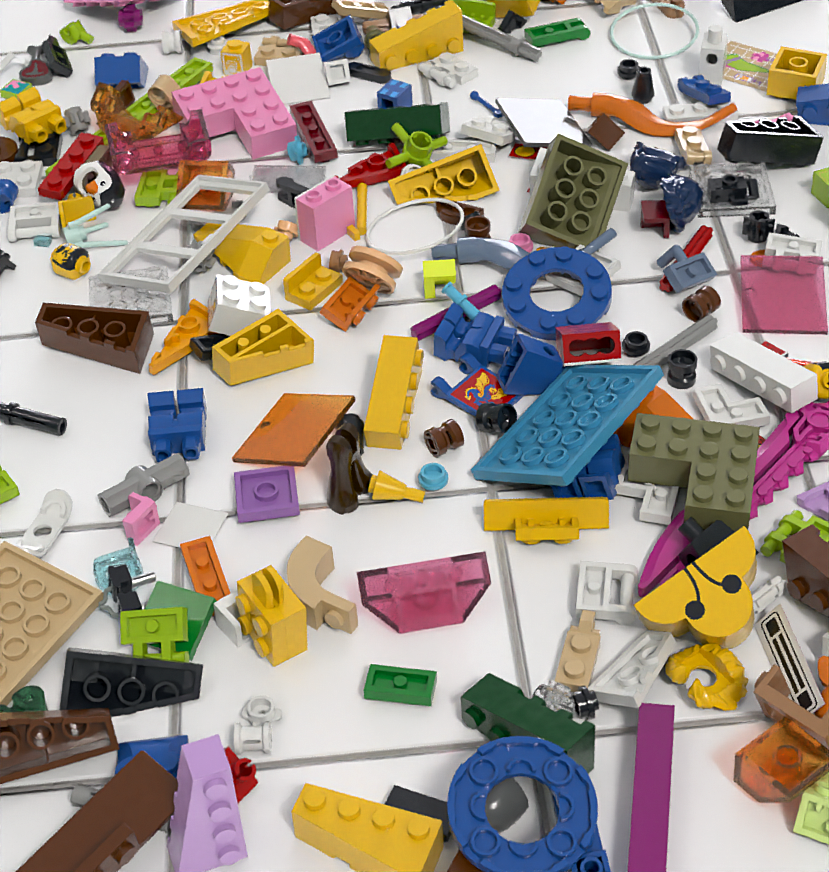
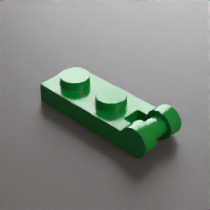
M573 18L524 29L525 39L535 47H543L551 43H563L574 38L586 40L591 35L590 29L581 18Z

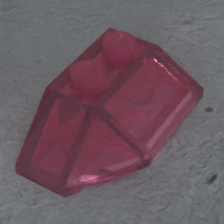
M486 551L356 573L362 606L398 634L463 624L491 585Z

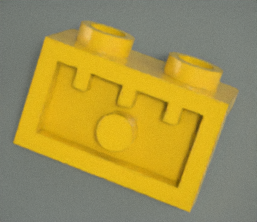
M315 252L283 279L285 299L311 311L343 283V274L322 266L321 255Z

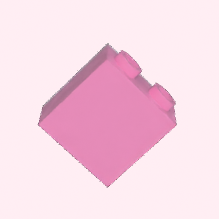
M333 175L294 198L299 240L316 251L323 249L346 235L347 226L353 225L355 227L352 186Z

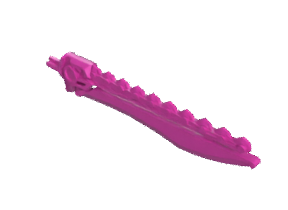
M829 401L827 403L811 402L793 413L787 412L784 420L758 448L750 519L758 517V505H767L773 502L774 490L781 491L789 487V476H798L804 473V462L816 461L829 450ZM792 434V441H791L792 447L789 449V444H790L789 436ZM685 509L680 511L668 525L649 555L638 584L639 597H645L659 582L662 585L685 568L679 559V553L690 542L678 530L684 523Z

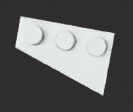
M647 630L588 687V690H594L599 703L639 708L676 645L672 633Z

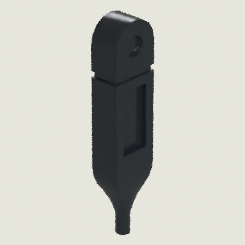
M358 62L348 63L351 77L371 82L375 81V83L386 84L392 79L391 71L388 69H380V67Z

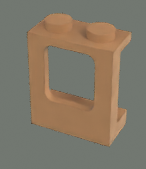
M774 664L768 672L764 671L758 677L754 686L755 690L753 691L764 715L829 758V709L820 719L789 699L788 696L791 693L780 667Z

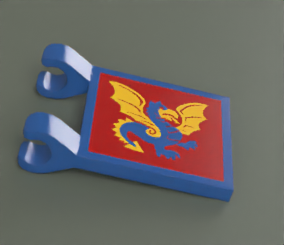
M465 353L460 357V361L464 363L459 366V370L462 373L469 375L455 387L451 388L446 380L440 376L435 377L431 381V385L434 387L430 390V393L433 397L446 399L476 417V412L482 403H507L513 406L525 396L504 394L497 380V374L481 365L470 353Z

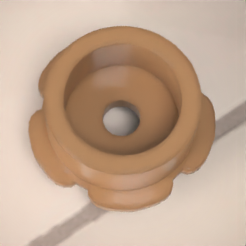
M342 249L339 251L332 250L329 269L340 273L345 262H348V255H344Z

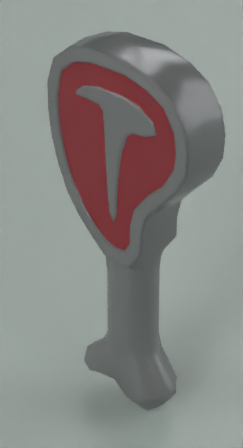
M42 45L29 46L27 53L31 55L29 65L19 72L20 81L32 83V86L51 82L53 74L49 64L40 59V55L44 53Z

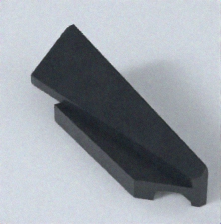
M721 0V3L733 21L740 22L803 0Z

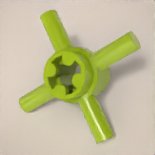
M396 123L392 126L391 130L402 141L404 146L402 153L386 159L385 163L389 169L402 163H406V165L416 164L424 167L432 163L430 160L432 151L447 145L448 140L445 136L433 140L430 135L421 131L413 132L409 136L403 127Z

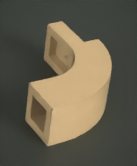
M306 535L295 547L288 560V585L306 607L307 625L318 630L326 622L334 629H341L352 634L358 627L356 604L320 586L335 569L332 547Z

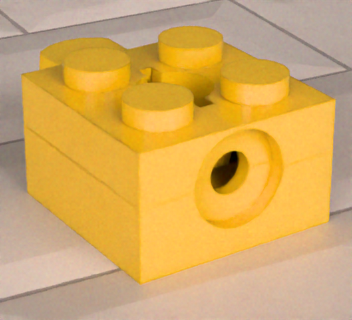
M272 565L237 581L238 596L235 597V601L240 615L237 621L241 625V632L245 636L248 634L251 636L255 649L262 658L266 656L272 666L275 667L308 650L306 607Z

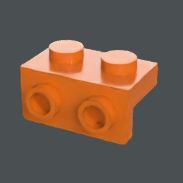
M349 276L325 303L319 313L346 332L352 324L355 326L359 325L366 315L364 312L366 308L370 311L379 300L376 294L381 286L375 284L371 290H368Z

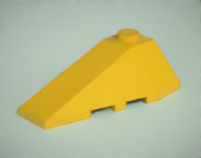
M205 224L193 234L194 239L197 242L204 241L209 234H214L221 224ZM237 224L221 244L214 249L215 252L213 253L219 258L220 263L224 267L228 266L233 270V275L238 280L251 283L259 282L263 285L291 261L289 236L269 227Z

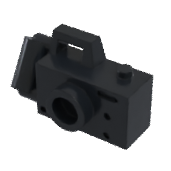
M728 174L723 176V178H712L707 181V193L710 204L729 202L731 206L748 205V200H756L760 197L757 179H744V176Z

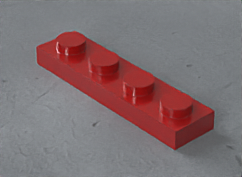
M81 132L38 187L39 196L62 201L73 187L75 171L87 161L99 145H104L103 137Z

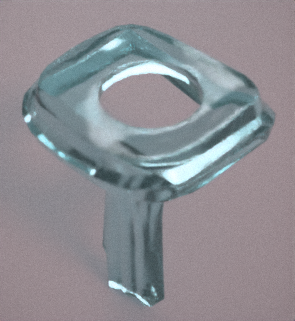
M127 538L128 548L94 559L93 574L101 591L108 587L106 573L111 565L115 567L126 564L130 570V576L144 573L133 538Z

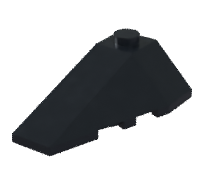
M69 647L66 653L59 710L109 708L111 717L199 699L203 664Z

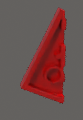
M390 143L387 145L388 151L382 154L375 152L367 159L361 160L349 167L348 174L341 178L336 175L334 177L349 184L352 188L357 187L359 183L374 185L378 182L400 176L402 169L407 165L402 163L390 169L386 166V159L400 154L395 143Z

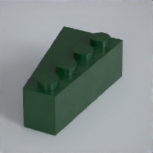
M491 673L486 674L461 696V716L464 723L469 728L480 731L488 737L490 742L510 736L540 738L563 748L564 753L579 766L582 765L588 774L594 769L595 724L587 720L579 724L572 720V713L562 708L555 712L547 707L544 699L536 695L529 699L524 696L521 688Z

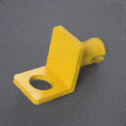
M71 193L67 200L58 201L62 228L67 227L68 222L75 221L95 210L92 196L82 197L81 194L75 193L76 197H73V193ZM96 216L87 221L96 220Z

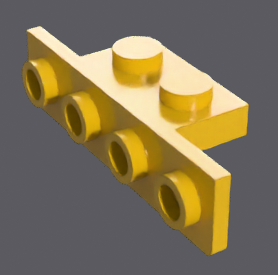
M607 497L485 499L483 503L484 531L515 530L516 541H522L525 544H537L541 540H553L555 543L565 544L572 542V540H579V529L609 528V499Z

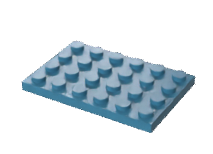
M567 366L471 469L475 479L568 486L582 468L591 461V458L607 443L611 435L623 425L625 419L640 405V402L647 394L655 388V385L664 376L661 366Z

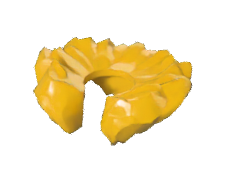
M710 643L703 646L695 644L668 657L665 664V673L671 678L673 683L684 684L688 680L690 673L700 668L710 670L715 674L717 681L713 685L703 687L701 681L696 678L688 689V697L694 700L699 708L711 709L716 707L724 711L736 710L738 707L737 702L742 697H745L748 692L746 689L748 678L745 677V667L728 648H721L717 644Z

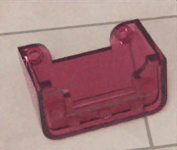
M202 109L190 111L188 122L185 124L179 123L180 134L132 141L131 131L126 133L120 131L117 123L104 124L112 166L121 175L202 163L208 160L212 153L211 141Z

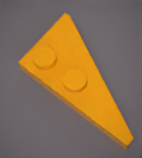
M195 299L190 301V309L187 314L179 317L177 325L170 330L164 339V347L161 352H155L151 358L152 361L148 365L149 372L152 375L157 374L191 353L193 350L190 348V338L220 334L208 331V308Z

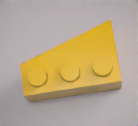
M278 308L212 346L213 370L232 386L314 363V340Z

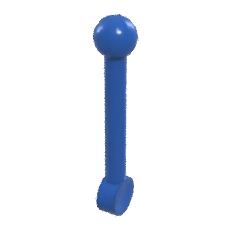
M477 91L470 93V98L479 101L494 112V117H503L500 109H496L481 98Z

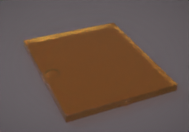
M284 393L232 457L233 462L305 467L356 401L354 395Z

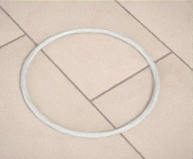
M423 198L408 201L388 209L375 218L367 228L365 234L366 243L370 248L387 255H408L422 252L438 246L451 238L462 226L464 212L457 203L442 198ZM443 202L453 205L460 212V221L455 229L441 240L425 247L408 251H386L375 247L369 239L371 229L381 218L411 204Z

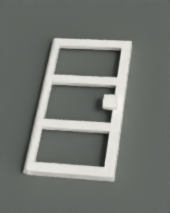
M197 175L97 274V278L104 283L172 293L270 191L267 182ZM200 189L250 195L232 215L181 209ZM172 218L221 224L214 234H209L204 239L199 249L149 243ZM138 252L189 259L168 281L118 273Z

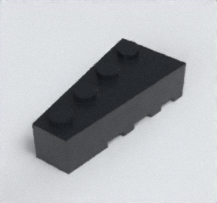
M793 116L792 121H787L786 117H777L776 122L764 118L759 119L757 124L751 120L725 121L717 150L730 163L747 161L752 164H761V162H768L779 166L783 163H789L801 167L804 164L815 165L824 137L801 116Z

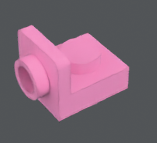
M132 492L128 496L131 511L122 521L127 541L138 546L160 524L155 501L147 496H141Z

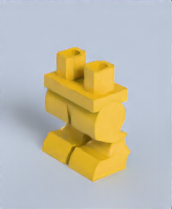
M35 87L17 94V98L12 96L0 102V124L6 131L11 130L12 133L15 132L20 138H24V142L27 144L34 141L40 144L47 140L49 134L53 132L61 134L67 130L66 121L61 114V108L49 99L41 102V95Z

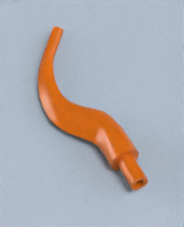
M593 92L592 97L569 95L568 111L591 112V116L595 117L605 113L608 117L621 119L644 134L663 137L675 136V128H683L685 126H694L700 128V130L705 129L737 111V106L731 103L701 120L669 122L654 115L643 104L617 95Z

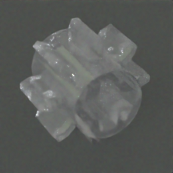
M549 680L548 686L545 684L539 685L532 698L536 695L544 699L547 707L555 712L562 708L573 713L575 707L574 698L569 696L572 689L553 680Z

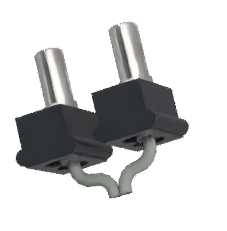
M126 564L117 567L109 566L107 569L108 587L103 591V600L98 602L100 609L107 610L115 618H120V611L144 610L147 602H140L137 592L132 591V589L156 582L154 571L130 576ZM108 592L111 593L113 601L117 603L118 613H115L110 606L105 605L108 600Z

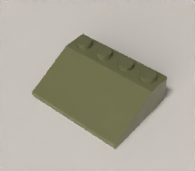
M557 133L546 151L518 233L527 234L531 240L543 245L553 247L565 246L573 249L579 245L586 247L606 231L629 163Z

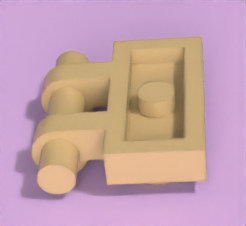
M279 36L264 37L262 40L263 46L259 47L254 56L255 65L267 66L266 60L300 56L303 52L300 48L287 45V39H280Z

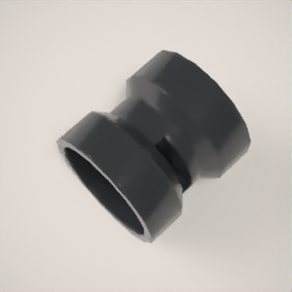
M678 349L669 354L667 381L671 387L683 390L691 388L695 384V369L698 358L694 352Z
M482 403L476 412L477 426L484 432L496 431L506 433L517 421L515 408L507 403Z

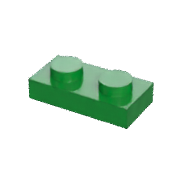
M370 664L364 686V699L432 706L437 683V671Z

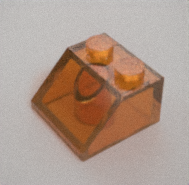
M179 160L176 196L197 175L235 178V169L228 161ZM200 189L181 209L226 211L233 193Z
M785 716L735 753L733 781L759 803H790L829 772V749Z

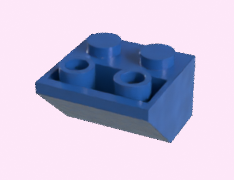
M126 52L124 56L104 53L101 54V57H94L95 85L100 90L114 89L121 80H129L131 88H145L148 65L137 53Z

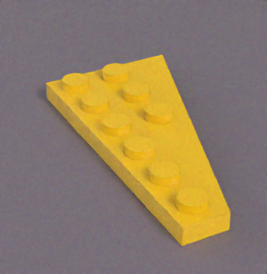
M248 0L172 21L173 30H180L182 38L192 47H196L268 17L269 0Z

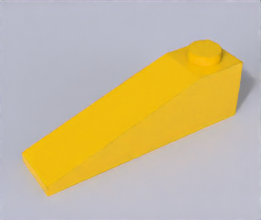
M482 144L388 180L397 205L416 199L438 197L452 201H472L500 191Z

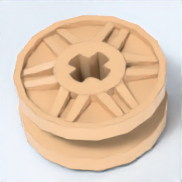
M353 246L349 252V257L352 261L345 262L342 268L343 274L347 278L349 276L369 290L375 284L381 286L378 293H393L396 288V282L393 279L400 278L403 271L401 264L378 250L365 246Z

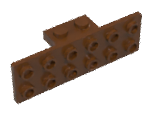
M140 751L16 872H118L171 819V816H174L175 805L173 799L174 792L178 791L177 779L145 751Z

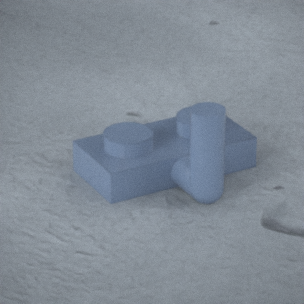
M673 245L656 261L659 267L664 268L672 260L676 259V263L669 265L663 270L676 294L710 281L718 275L704 252L687 258L679 245Z

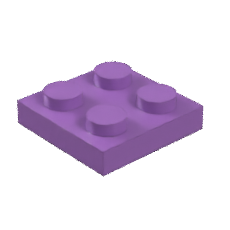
M294 464L234 472L239 523L300 515Z

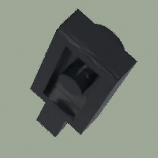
M49 34L48 39L42 43L49 68L55 74H62L69 78L73 69L66 50L59 46L57 38Z

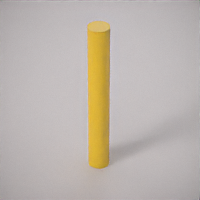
M359 183L357 186L356 229L360 232V235H365L367 231V185L365 183Z

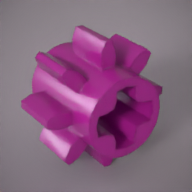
M135 4L124 6L123 10L118 11L120 27L124 26L126 32H137L138 26L143 25L142 10L137 9Z

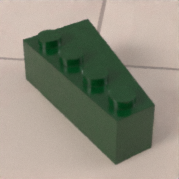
M441 102L436 105L419 104L411 107L396 106L388 107L387 109L374 108L344 112L347 142L354 141L355 145H367L369 140L378 139V144L392 143V138H398L391 130L392 126L396 123H399L409 136L413 132L421 131L430 135L433 140L439 138L440 134L450 131L448 102Z

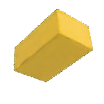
M353 225L347 226V234L354 241L360 240V232Z

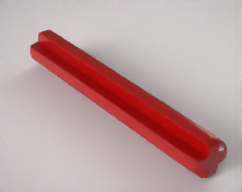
M702 225L683 249L687 258L701 253L713 237L712 227ZM664 274L659 281L661 284L659 288L661 291L665 290L669 293L673 290V287Z

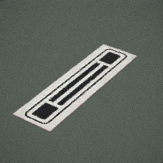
M780 603L754 626L771 666L775 664L780 667L791 691L788 698L813 714L825 702Z

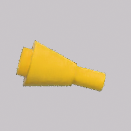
M381 470L378 476L372 475L368 492L373 493L372 500H403L405 498L423 503L426 493L423 490L407 487L403 482Z

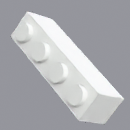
M734 332L710 345L711 369L784 410L793 413L818 399L816 373L744 335Z

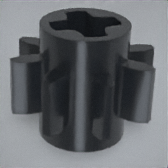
M753 211L749 217L744 216L742 235H748V240L753 243H763L767 240L769 232L774 233L775 219H769L770 215L765 211Z

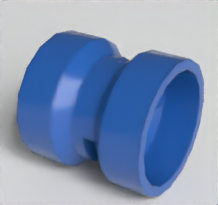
M0 179V213L10 212V206L14 205L19 192L17 185L8 179Z

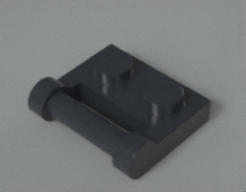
M53 132L48 135L46 141L40 144L36 141L27 144L24 142V138L18 137L20 144L18 153L14 156V162H23L25 160L42 161L43 167L53 165L60 159L63 141L62 133ZM29 145H35L34 154L28 156Z

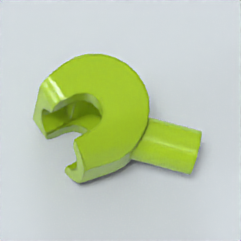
M79 19L76 22L67 24L60 30L62 39L68 44H75L80 39L91 44L94 40V36L86 32Z

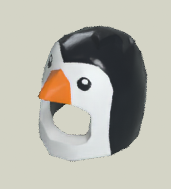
M94 161L81 165L75 171L74 185L82 197L92 196L94 207L99 208L108 203L110 208H116L122 204L125 187L119 174L109 165L101 161ZM94 171L98 176L85 186L86 192L83 189L82 180L87 173Z

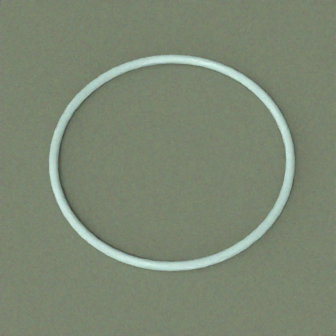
M647 3L627 9L616 17L610 28V37L613 44L623 53L641 59H662L680 54L691 47L699 35V24L696 18L686 9L668 3ZM650 6H664L680 10L690 16L695 23L696 33L688 45L676 52L659 56H646L623 49L615 41L613 29L621 17L633 10Z

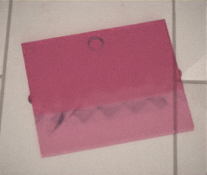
M783 255L740 256L742 333L828 334L823 257Z

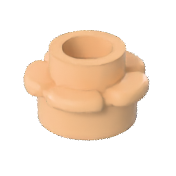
M279 220L278 226L274 227V230L289 236V241H292L293 237H298V227L295 223Z

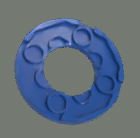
M565 246L533 251L513 265L503 282L502 300L505 313L514 326L517 328L521 327L530 332L532 337L556 341L555 327L594 324L603 315H606L612 301V286L607 270L593 256ZM552 272L564 274L565 272L570 274L572 278L579 280L584 291L580 301L572 308L563 311H548L538 307L532 301L530 289L536 284L537 279L541 276L545 277V274Z
M510 736L493 740L477 748L476 753L469 757L464 764L461 763L452 778L447 800L449 829L462 854L483 872H566L581 859L593 839L598 818V802L594 785L582 765L579 766L564 753L563 748L552 742L530 736ZM522 776L536 779L547 786L555 796L559 809L558 821L553 830L541 840L526 844L508 841L500 836L489 824L485 812L487 796L494 786L507 778Z

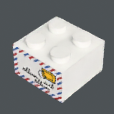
M216 275L208 299V331L231 336L271 313L269 287L259 282L251 283L238 280L230 275Z

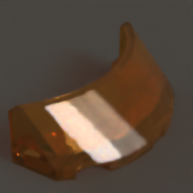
M100 81L90 102L91 111L95 112L98 120L96 124L109 137L123 143L147 141L184 119L178 113L158 105L157 110L159 111L157 113H145L142 121H140L126 109L119 91Z

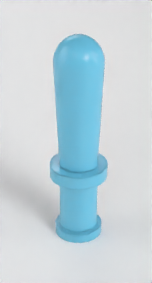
M451 282L442 289L441 292L458 304L470 320H473L477 313L480 312L467 300L468 296L466 294L462 295Z

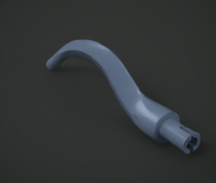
M609 228L585 248L580 249V251L589 255L595 253L617 236L616 231L613 228ZM482 237L457 238V243L439 244L431 248L433 260L458 259L459 264L485 260L508 270L520 259L530 254L514 243Z

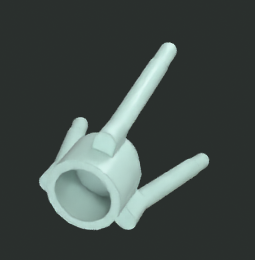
M108 203L75 221L68 222V226L63 228L67 243L82 248L127 245L128 241L83 242L87 240V233L108 227L109 224L107 222L87 228L80 225L109 209L110 204Z

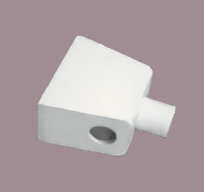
M720 25L708 27V32L704 33L700 52L699 75H703L704 80H709L713 85H722L727 60L728 34L722 33L723 28Z

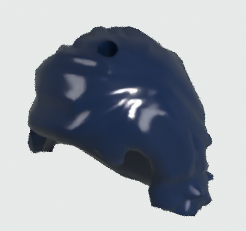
M639 141L636 143L635 150L630 157V171L635 172V182L645 188L658 189L656 183L658 180L676 175L678 170L683 169L687 165L684 157L656 147H646Z
M672 175L666 179L662 178L656 183L657 187L663 190V199L670 218L671 230L680 233L685 229V224L690 223L700 212L704 203L702 201L704 193L699 183L692 178Z

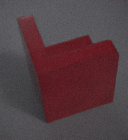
M641 201L640 227H662L663 238H669L670 218L665 201Z

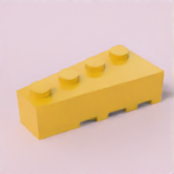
M383 335L363 430L367 447L401 450L404 439L409 437V419L414 411L415 397L422 374L424 351L419 349L417 337Z
M309 783L304 784L291 811L296 838L333 859L335 857L349 863L350 868L356 872H434L444 848L442 820Z

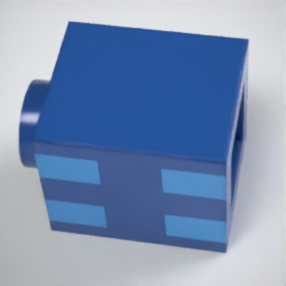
M391 79L377 92L378 108L411 107L413 105L412 84Z

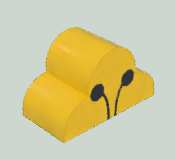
M743 526L635 603L634 608L643 625L648 630L671 632L673 637L684 635L690 631L694 638L702 645L710 643L717 644L721 648L731 649L743 643L750 635L754 625L753 599L749 587L756 577L757 560L755 543L750 532Z

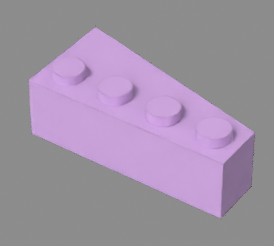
M219 734L182 745L177 773L178 791L174 792L173 799L175 811L174 816H171L170 819L171 837L167 839V849L174 871L205 872L223 865H232L241 859L247 858L248 854L231 768Z

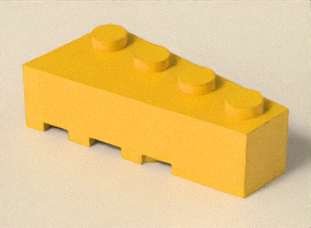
M448 0L444 2V6L438 9L432 8L426 11V15L416 20L412 18L406 21L404 26L398 29L394 27L369 40L371 62L375 67H380V69L394 70L432 60L442 53L449 52L454 54L464 51L462 10L453 0Z

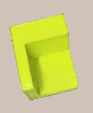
M455 259L423 261L425 299L436 298L435 285L448 284L449 282L452 284L456 283Z

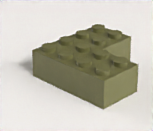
M637 413L629 452L628 481L688 488L684 522L692 516L704 530L716 520H721L735 532L743 526L748 530L760 427Z

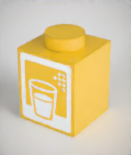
M237 39L227 41L221 50L224 76L241 73L252 68L250 42H242Z

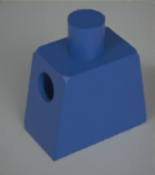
M518 333L496 377L504 394L541 395L567 366L563 365V361L553 345Z

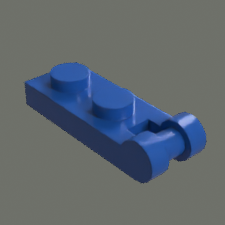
M695 75L691 79L683 77L677 81L680 92L705 104L714 105L731 102V92L723 89L721 85H713L709 80H704L703 75Z

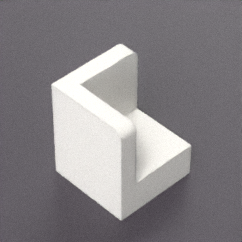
M235 590L214 602L213 606L216 625L238 648L252 640L249 634L245 636L241 632V625L237 621L240 615L235 601V597L238 596V590Z

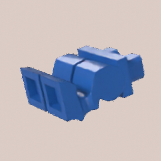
M452 302L444 319L434 333V356L441 358L443 361L454 359L458 362L463 354L470 353L486 368H488L491 362L502 364L509 351V347L512 346L517 336V329L504 326V317L496 315L494 318L492 315L484 312H478L473 320L467 322L463 317L464 310L458 304Z
M203 388L177 390L179 414L174 391L147 393L151 415L148 416V436L152 455L155 456L156 461L159 463L176 453H183V458L187 460L198 459L200 452L205 451L206 437L205 420H207V407Z
M616 433L611 435L607 443L591 458V461L575 476L572 483L568 486L550 485L555 498L607 497L609 500H613L617 496L615 487L619 484L618 475L621 474L622 468H624L625 459L621 451V442Z

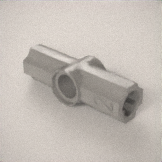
M179 453L149 468L143 465L135 466L126 474L124 481L99 493V502L104 512L111 517L130 507L128 496L132 492L141 496H147L156 501L162 495L164 488L189 476V468Z

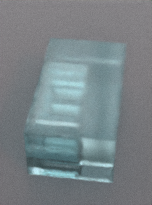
M36 236L33 242L34 246L49 247L52 240L51 237Z

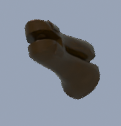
M344 423L337 429L335 435L328 440L326 445L327 456L331 466L327 487V505L331 510L341 515L351 513L358 508V495L361 496V494L369 493L368 488L373 475L362 461L357 428L352 423Z

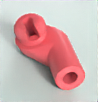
M289 34L287 45L300 48L303 52L302 55L316 53L315 48L307 38Z

